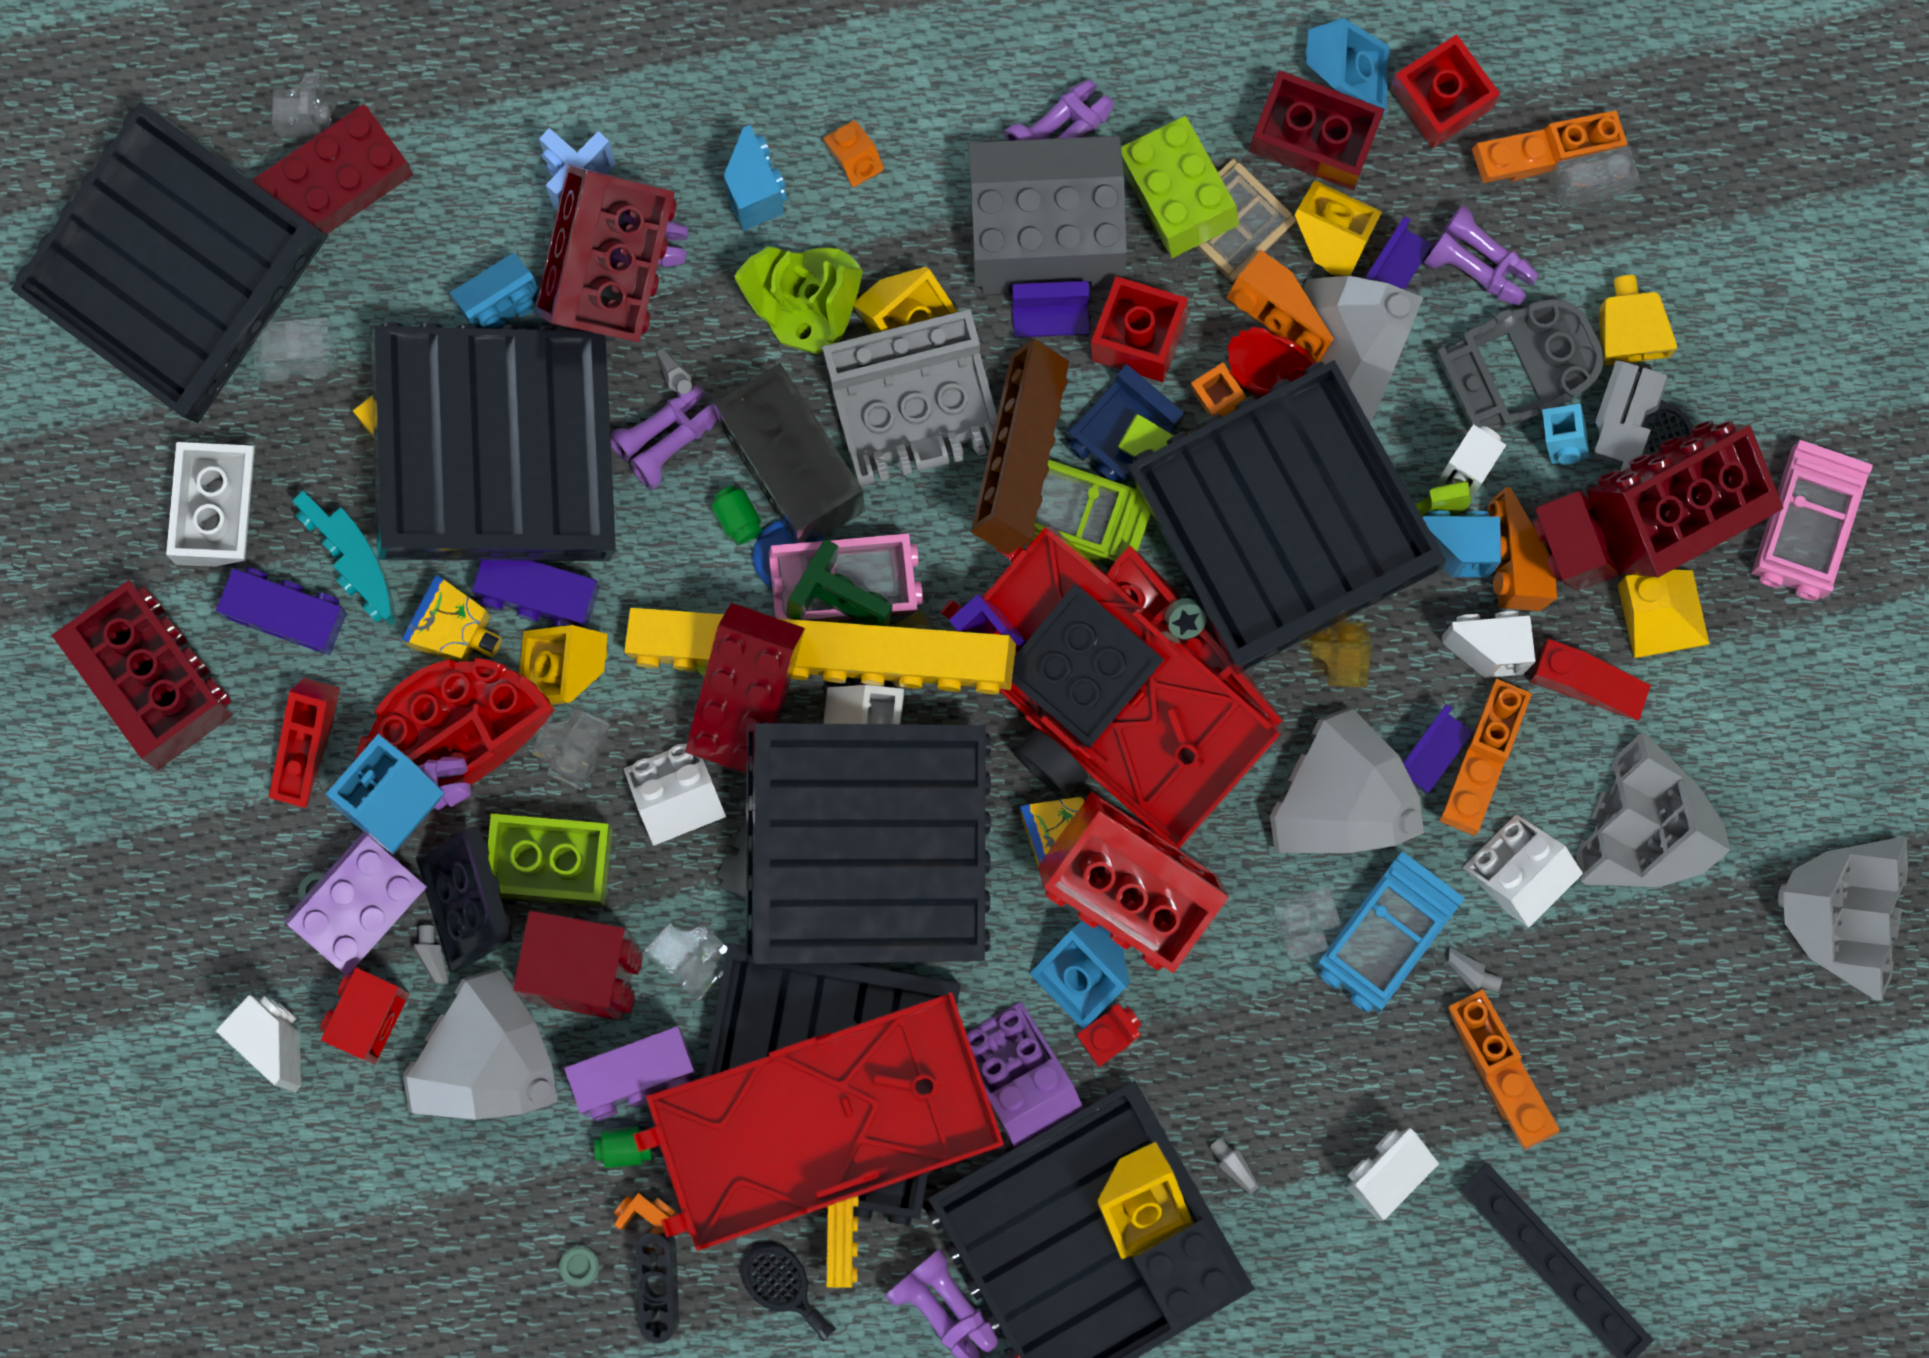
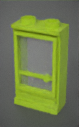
M1048 460L1049 472L1043 483L1041 492L1043 500L1037 510L1034 524L1036 532L1032 540L1045 527L1053 526L1086 557L1111 567L1129 546H1132L1138 552L1150 513L1137 489Z

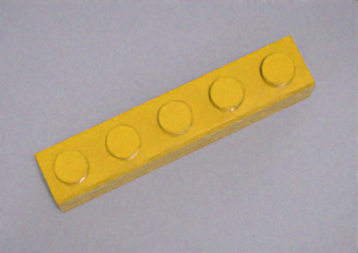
M858 1197L828 1206L827 1288H852V1283H857V1267H853V1257H858V1242H853V1232H858V1217H853V1207H858Z

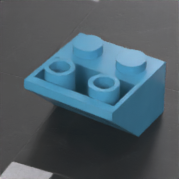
M751 125L743 127L724 174L727 197L743 231L784 214L783 202L787 200L784 191L786 186L777 167L771 169L772 164L769 159L770 151L762 134L755 136Z
M513 252L451 291L450 295L468 324H476L486 329H496L498 326L506 325L505 322L516 315L524 317L533 312L539 290L530 271Z
M1444 510L1430 511L1427 513V516H1422L1446 559L1443 570L1450 577L1489 578L1501 563L1500 517H1489V512L1470 511L1466 513V516H1451V512Z
M378 734L325 795L337 811L386 850L394 854L443 798L445 793L406 755Z

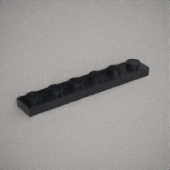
M1485 1163L1457 1190L1614 1358H1637L1654 1341L1644 1328L1489 1163Z

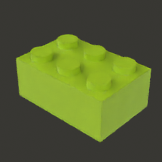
M1186 116L1121 147L1123 170L1171 259L1239 226L1236 204Z
M491 814L488 836V859L493 875L496 876L500 884V898L605 907L612 828L608 823Z

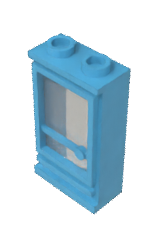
M1400 852L1315 966L1321 970L1318 976L1332 988L1338 989L1341 985L1353 994L1350 1001L1366 1013H1369L1371 1009L1376 1013L1382 1011L1465 898L1405 852Z

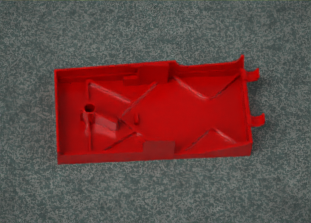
M1053 526L1045 527L1026 550L1020 546L1008 555L1000 551L1012 563L986 592L983 598L998 607L1027 641L1073 585L1078 583L1165 658V661L1091 748L1084 745L1013 682L1011 690L999 689V691L1020 709L1031 724L1065 748L1084 767L1088 774L1154 832L1180 849L1284 731L1186 644L1174 636L1168 628ZM950 600L940 613L950 619L963 607L957 602ZM998 630L995 633H993L997 635H1002ZM1017 644L1015 648V655L1022 648Z
M952 992L833 1034L829 1032L770 1052L768 1057L647 1095L646 1098L656 1127L633 1134L639 1152L660 1145L682 1211L680 1214L661 1220L666 1237L688 1231L689 1236H692L696 1251L719 1245L1004 1146Z

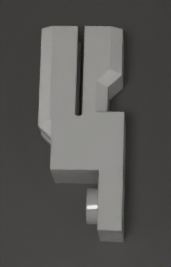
M1616 360L1595 421L1600 436L1594 454L1598 459L1622 466L1619 471L1622 472L1630 467L1629 462L1632 459L1645 455L1652 434L1651 430L1644 428L1643 425L1646 416L1658 410L1668 378L1665 374L1643 368L1640 376V372H1638L1639 366Z

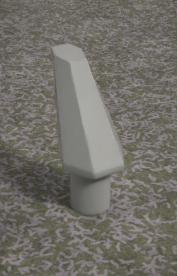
M661 348L656 351L668 387L681 394L690 392L692 388L690 374L665 349Z
M421 925L419 926L418 944L413 945L412 950L433 983L449 985L441 953V945H434L435 926Z
M1449 947L1447 963L1475 993L1478 992L1480 987L1494 992L1499 991L1502 977L1484 972V964Z
M1222 1138L1216 1140L1210 1146L1211 1151L1221 1161L1219 1167L1249 1194H1252L1259 1188L1238 1149L1232 1151Z

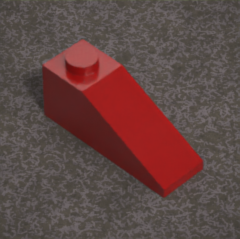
M1548 639L1541 646L1529 681L1535 685L1636 721L1640 719L1651 687L1650 684L1584 651Z
M303 677L289 691L269 798L303 808L307 807L334 722L340 687Z

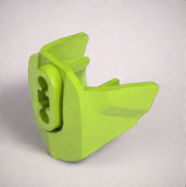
M767 246L762 251L748 258L736 272L735 280L753 310L770 325V328L782 345L804 352L820 354L823 352V346L838 343L845 333L857 298L863 270L853 257L840 249L817 248L796 253ZM812 330L810 336L803 339L804 334Z

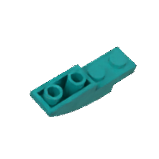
M302 491L292 500L300 510L295 517L310 532L317 528L326 537L321 541V544L336 559L343 555L333 565L340 574L335 580L350 596L356 592L361 595L366 601L362 608L377 624L384 619L391 627L396 622L394 602L383 568L379 560H377L371 545L341 507L329 517Z

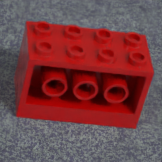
M1092 791L1038 865L1041 883L1046 889L1044 894L1051 901L1061 907H1064L1066 903L1079 911L1077 916L1083 922L1093 928L1101 925L1111 932L1109 937L1119 946L1127 950L1130 946L1143 953L1141 958L1148 965L1159 971L1164 967L1173 974L1229 898L1217 874Z

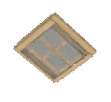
M1234 158L1218 174L1236 204L1239 226L1196 246L1232 283L1260 250L1266 252L1297 222L1292 213Z

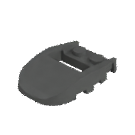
M1559 299L1531 303L1527 308L1512 312L1508 309L1498 313L1492 320L1464 333L1461 341L1448 349H1445V346L1439 348L1435 356L1437 362H1440L1470 429L1473 424L1479 428L1485 426L1496 430L1528 422L1543 414L1542 409L1558 407L1589 388L1597 380L1603 367L1602 347L1587 316L1574 304ZM1507 334L1539 401L1511 413L1508 412L1478 346Z

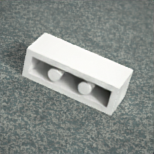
M1473 424L1433 488L1466 481L1469 484L1472 499L1506 447V444L1500 441L1501 437L1492 429L1485 426L1479 428Z

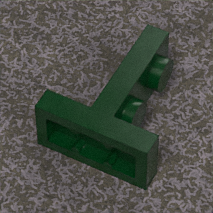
M824 539L788 598L786 616L793 620H802L811 603L816 599L865 625L888 626L893 605L888 603L886 598L877 592H866L858 588L844 575L831 574L830 572L837 561L839 545Z

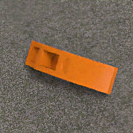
M1617 110L1551 123L1544 130L1480 142L1472 148L1483 183L1510 178V181L1513 182L1607 155L1625 148L1628 143Z
M1496 678L1449 790V797L1439 820L1440 822L1473 836L1477 835L1502 768L1509 757L1532 693Z
M1484 990L1449 1006L1448 1010L1475 1067L1502 1119L1507 1120L1522 1149L1525 1151L1559 1134L1560 1129L1524 1068L1519 1051Z

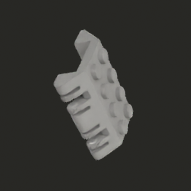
M971 309L822 347L834 400L859 487L875 483L873 475L875 470H877L880 481L889 479L887 463L898 460L899 468L903 475L912 473L910 461H914L917 472L949 464L947 454L949 451H951L954 462L962 461L964 453L961 444L972 441L974 451L978 456L986 454L984 442H988L990 447L997 414L980 356V342Z

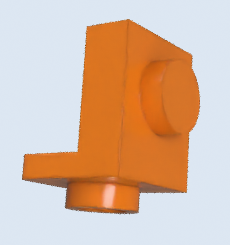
M855 120L823 138L827 149L843 168L847 180L852 187L858 186L884 170L875 144Z
M640 1193L634 1199L628 1195L614 1212V1215L618 1217L614 1226L624 1230L634 1215L638 1213L655 1227H663L661 1220L672 1217L676 1211L658 1197L652 1203Z

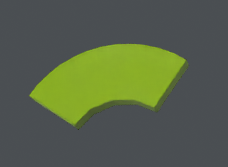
M1464 481L1432 488L1430 495L1415 505L1421 516H1427L1428 512L1436 510L1449 511L1451 516H1458L1471 503L1469 484Z

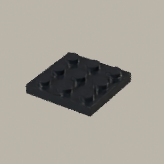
M1075 583L1015 655L1012 682L1084 745L1091 748L1165 661V658L1083 587Z
M479 826L464 829L417 861L423 884L426 886L425 891L449 972L464 969L513 940L511 936V921L504 912L499 896L500 884L496 876L493 875L488 859V844L482 838Z

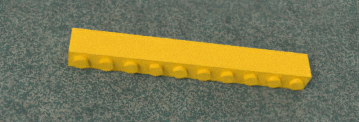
M630 608L624 653L636 661L635 665L643 668H658L659 663L673 664L674 669L681 671H696V666L707 667L717 627L724 614ZM781 619L805 628L791 679L807 680L810 674L823 675V680L845 683L847 677L861 678V683L873 686H882L885 680L899 681V686L912 689H920L923 683L937 684L938 689L951 692L961 691V686L976 687V692L991 695L999 694V689L1011 690L1016 643L1010 635Z

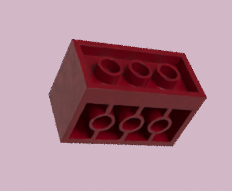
M568 164L534 314L553 324L640 342L641 334L646 333L650 322V313L647 312L650 296L654 297L658 288L659 276L656 274L658 261L664 258L667 250L668 239L665 237L667 223L673 220L676 212L677 202L676 199H673L675 192L655 184Z
M1712 420L1702 422L1692 427V434L1683 439L1682 437H1677L1660 445L1661 451L1653 455L1645 454L1632 459L1629 462V468L1622 472H1609L1597 479L1599 484L1586 490L1620 574L1659 578L1784 509L1751 425L1734 424L1733 421L1721 424H1714Z
M128 580L51 636L139 757L156 770H159L234 716L227 707L233 701L223 687L217 684L212 677L208 679L205 677L211 671L197 653L195 654L189 646L183 647L188 640L179 627L172 623L167 616L161 617L166 610L157 597L150 593L145 585L138 588Z
M529 911L513 991L532 1005L623 1021L624 1013L631 1014L633 1009L635 990H632L630 983L632 974L639 975L643 952H640L637 942L625 928Z

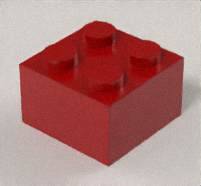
M1457 34L1396 73L1390 87V91L1432 149L1493 110L1500 96V92Z
M1116 276L1091 340L1092 361L1120 370L1128 364L1139 375L1164 383L1188 319V298Z
M355 968L352 975L349 973L345 975L339 986L337 995L341 996L335 1011L330 1009L321 1023L320 1031L323 1032L321 1041L376 1065L410 994L389 982Z

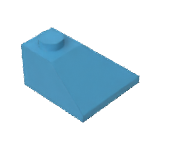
M1345 18L1309 29L1306 64L1334 89L1384 108L1383 115L1386 114L1390 46Z
M1081 921L1069 931L1029 974L1084 1030L1130 982L1123 947L1119 946L1109 937L1111 932L1101 925L1093 928Z

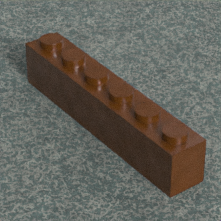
M1035 338L1014 352L1010 357L971 528V533L1006 555L1020 546L1027 545L1035 535L1036 526L1034 524L1037 510L1043 500L1041 495L1042 487L1049 472L1048 459L1050 450L1055 443L1054 431L1062 411L1060 407L1062 394L1068 383L1066 376L1070 361Z

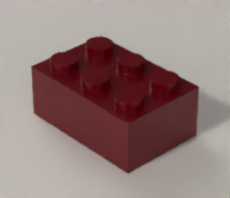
M1278 70L1252 137L1249 152L1354 191L1385 109Z
M1581 491L1535 508L1539 518L1533 520L1534 527L1540 541H1544L1546 546L1549 545L1552 554L1547 556V561L1554 578L1558 577L1559 581H1563L1564 585H1569L1576 591L1621 575L1592 504Z

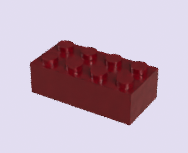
M363 104L252 180L326 234H329L413 176V173L406 159L367 106Z
M730 603L717 627L685 753L746 773L747 724H779L805 631L804 627Z

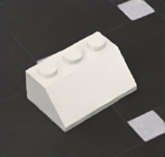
M176 442L166 555L176 565L215 567L245 561L255 454L254 446Z
M249 995L222 1023L216 1032L273 1085L296 1092L301 1087L300 1031L292 1024L297 1018L281 1003H276L266 996L260 1000Z

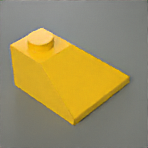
M1314 180L1298 207L1295 218L1314 262L1323 266L1324 270L1332 275L1351 276L1382 211Z
M927 267L879 280L859 297L854 304V309L873 334L958 312L931 270Z
M1671 570L1659 578L1629 575L1625 576L1618 584L1634 658L1709 645L1693 570Z
M574 625L523 631L519 674L526 676L537 685L552 705L571 703L604 672L605 660L607 658L608 634Z
M1156 1142L1119 1159L1097 1201L1121 1259L1130 1256L1132 1253L1192 1221L1174 1173Z

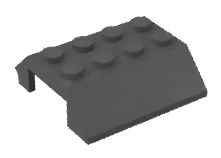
M1120 136L968 143L975 287L982 286V295L1008 294L1009 285L1091 281V290L1111 289L1116 276L1126 279L1125 189Z

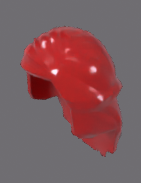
M1251 327L1247 331L1240 330L1238 336H1232L1227 345L1228 363L1231 369L1229 374L1234 377L1244 390L1261 397L1270 393L1269 389L1284 379H1289L1292 382L1304 376L1303 371L1316 363L1306 348L1301 347L1291 338L1273 334L1262 327Z

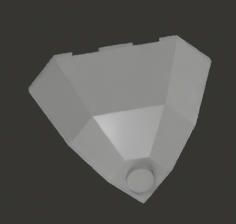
M1353 276L1307 279L1303 290L1334 338L1321 361L1327 364L1335 360L1364 414L1371 423L1424 297L1388 283Z
M1345 708L1320 718L1312 732L1316 737L1307 755H1300L1288 779L1292 784L1283 802L1277 801L1270 814L1274 851L1277 853H1355L1396 846L1424 834L1420 797L1400 756L1352 708Z
M1641 732L1616 755L1610 769L1615 772V782L1610 794L1601 791L1590 818L1598 822L1590 838L1586 841L1581 840L1576 853V859L1583 873L1580 876L1581 882L1586 885L1662 887L1704 874L1715 863L1721 861L1731 849L1724 823L1701 788L1648 735Z
M1894 838L1826 851L1794 869L1787 884L1781 885L1778 895V905L1784 908L1785 925L1808 957L1876 1000L1883 999L1892 978L1894 962L1892 961L1891 938L1898 939L1902 909L1895 907V904L1903 886H1906L1908 874L1907 838Z
M500 968L462 979L454 992L457 994V997L445 1015L440 1014L425 1039L428 1043L415 1063L411 1061L403 1074L408 1111L413 1114L478 1120L522 1115L557 1103L552 1064L536 1022L518 994L513 991L512 985Z

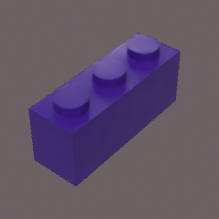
M482 560L472 592L476 598L481 599L479 603L481 606L491 610L502 611L503 606L516 609L518 617L532 622H538L539 618L543 617L553 620V627L574 625L587 629L600 586L595 579L534 561Z
M246 567L245 572L232 569L216 612L222 618L325 655H331L347 614L341 606H338L340 600L318 592L317 597L302 593L304 590L302 586L287 580H282L280 585L267 580L268 575L254 568Z

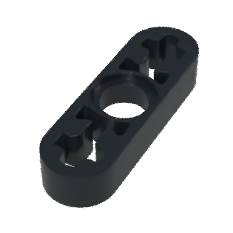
M652 1227L643 1234L636 1245L639 1329L646 1340L660 1344L668 1341L679 1326L677 1247L675 1237H666L663 1227ZM654 1239L657 1240V1245L664 1247V1249L658 1255V1265L651 1266L656 1260L655 1248L648 1247V1245ZM659 1276L663 1278L667 1283V1293H654L648 1285L649 1277ZM664 1304L660 1309V1321L667 1323L662 1331H659L658 1324L651 1323V1321L658 1313V1306Z

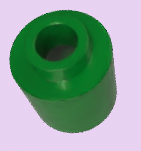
M730 486L714 496L716 502L711 505V509L729 540L733 539L736 546L755 539L763 532L760 526L762 520L744 489L736 490L734 486Z
M639 1125L601 1129V1137L594 1138L596 1162L603 1161L604 1168L608 1169L643 1165V1161L652 1160V1149L639 1152L633 1136L635 1133L648 1129H640Z

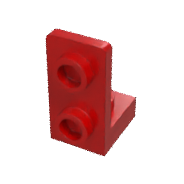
M1119 1003L1110 1008L1108 1013L1079 1032L1076 1037L1099 1068L1138 1040L1141 1036L1138 1029L1142 1024L1129 1006L1122 1009Z

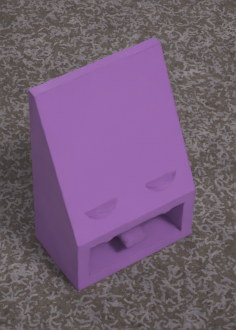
M1022 1002L1013 1005L966 1032L991 1108L1015 1148L1084 1109L1072 1082Z

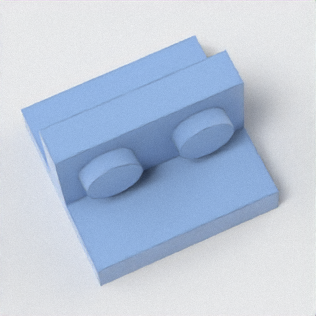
M550 128L539 138L543 150L541 156L548 163L545 168L553 176L546 184V188L553 208L556 211L568 164L608 173L616 165L610 142L599 131L578 152L571 148Z

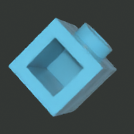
M1581 403L1542 409L1546 445L1551 463L1570 465L1582 459H1589L1587 429Z

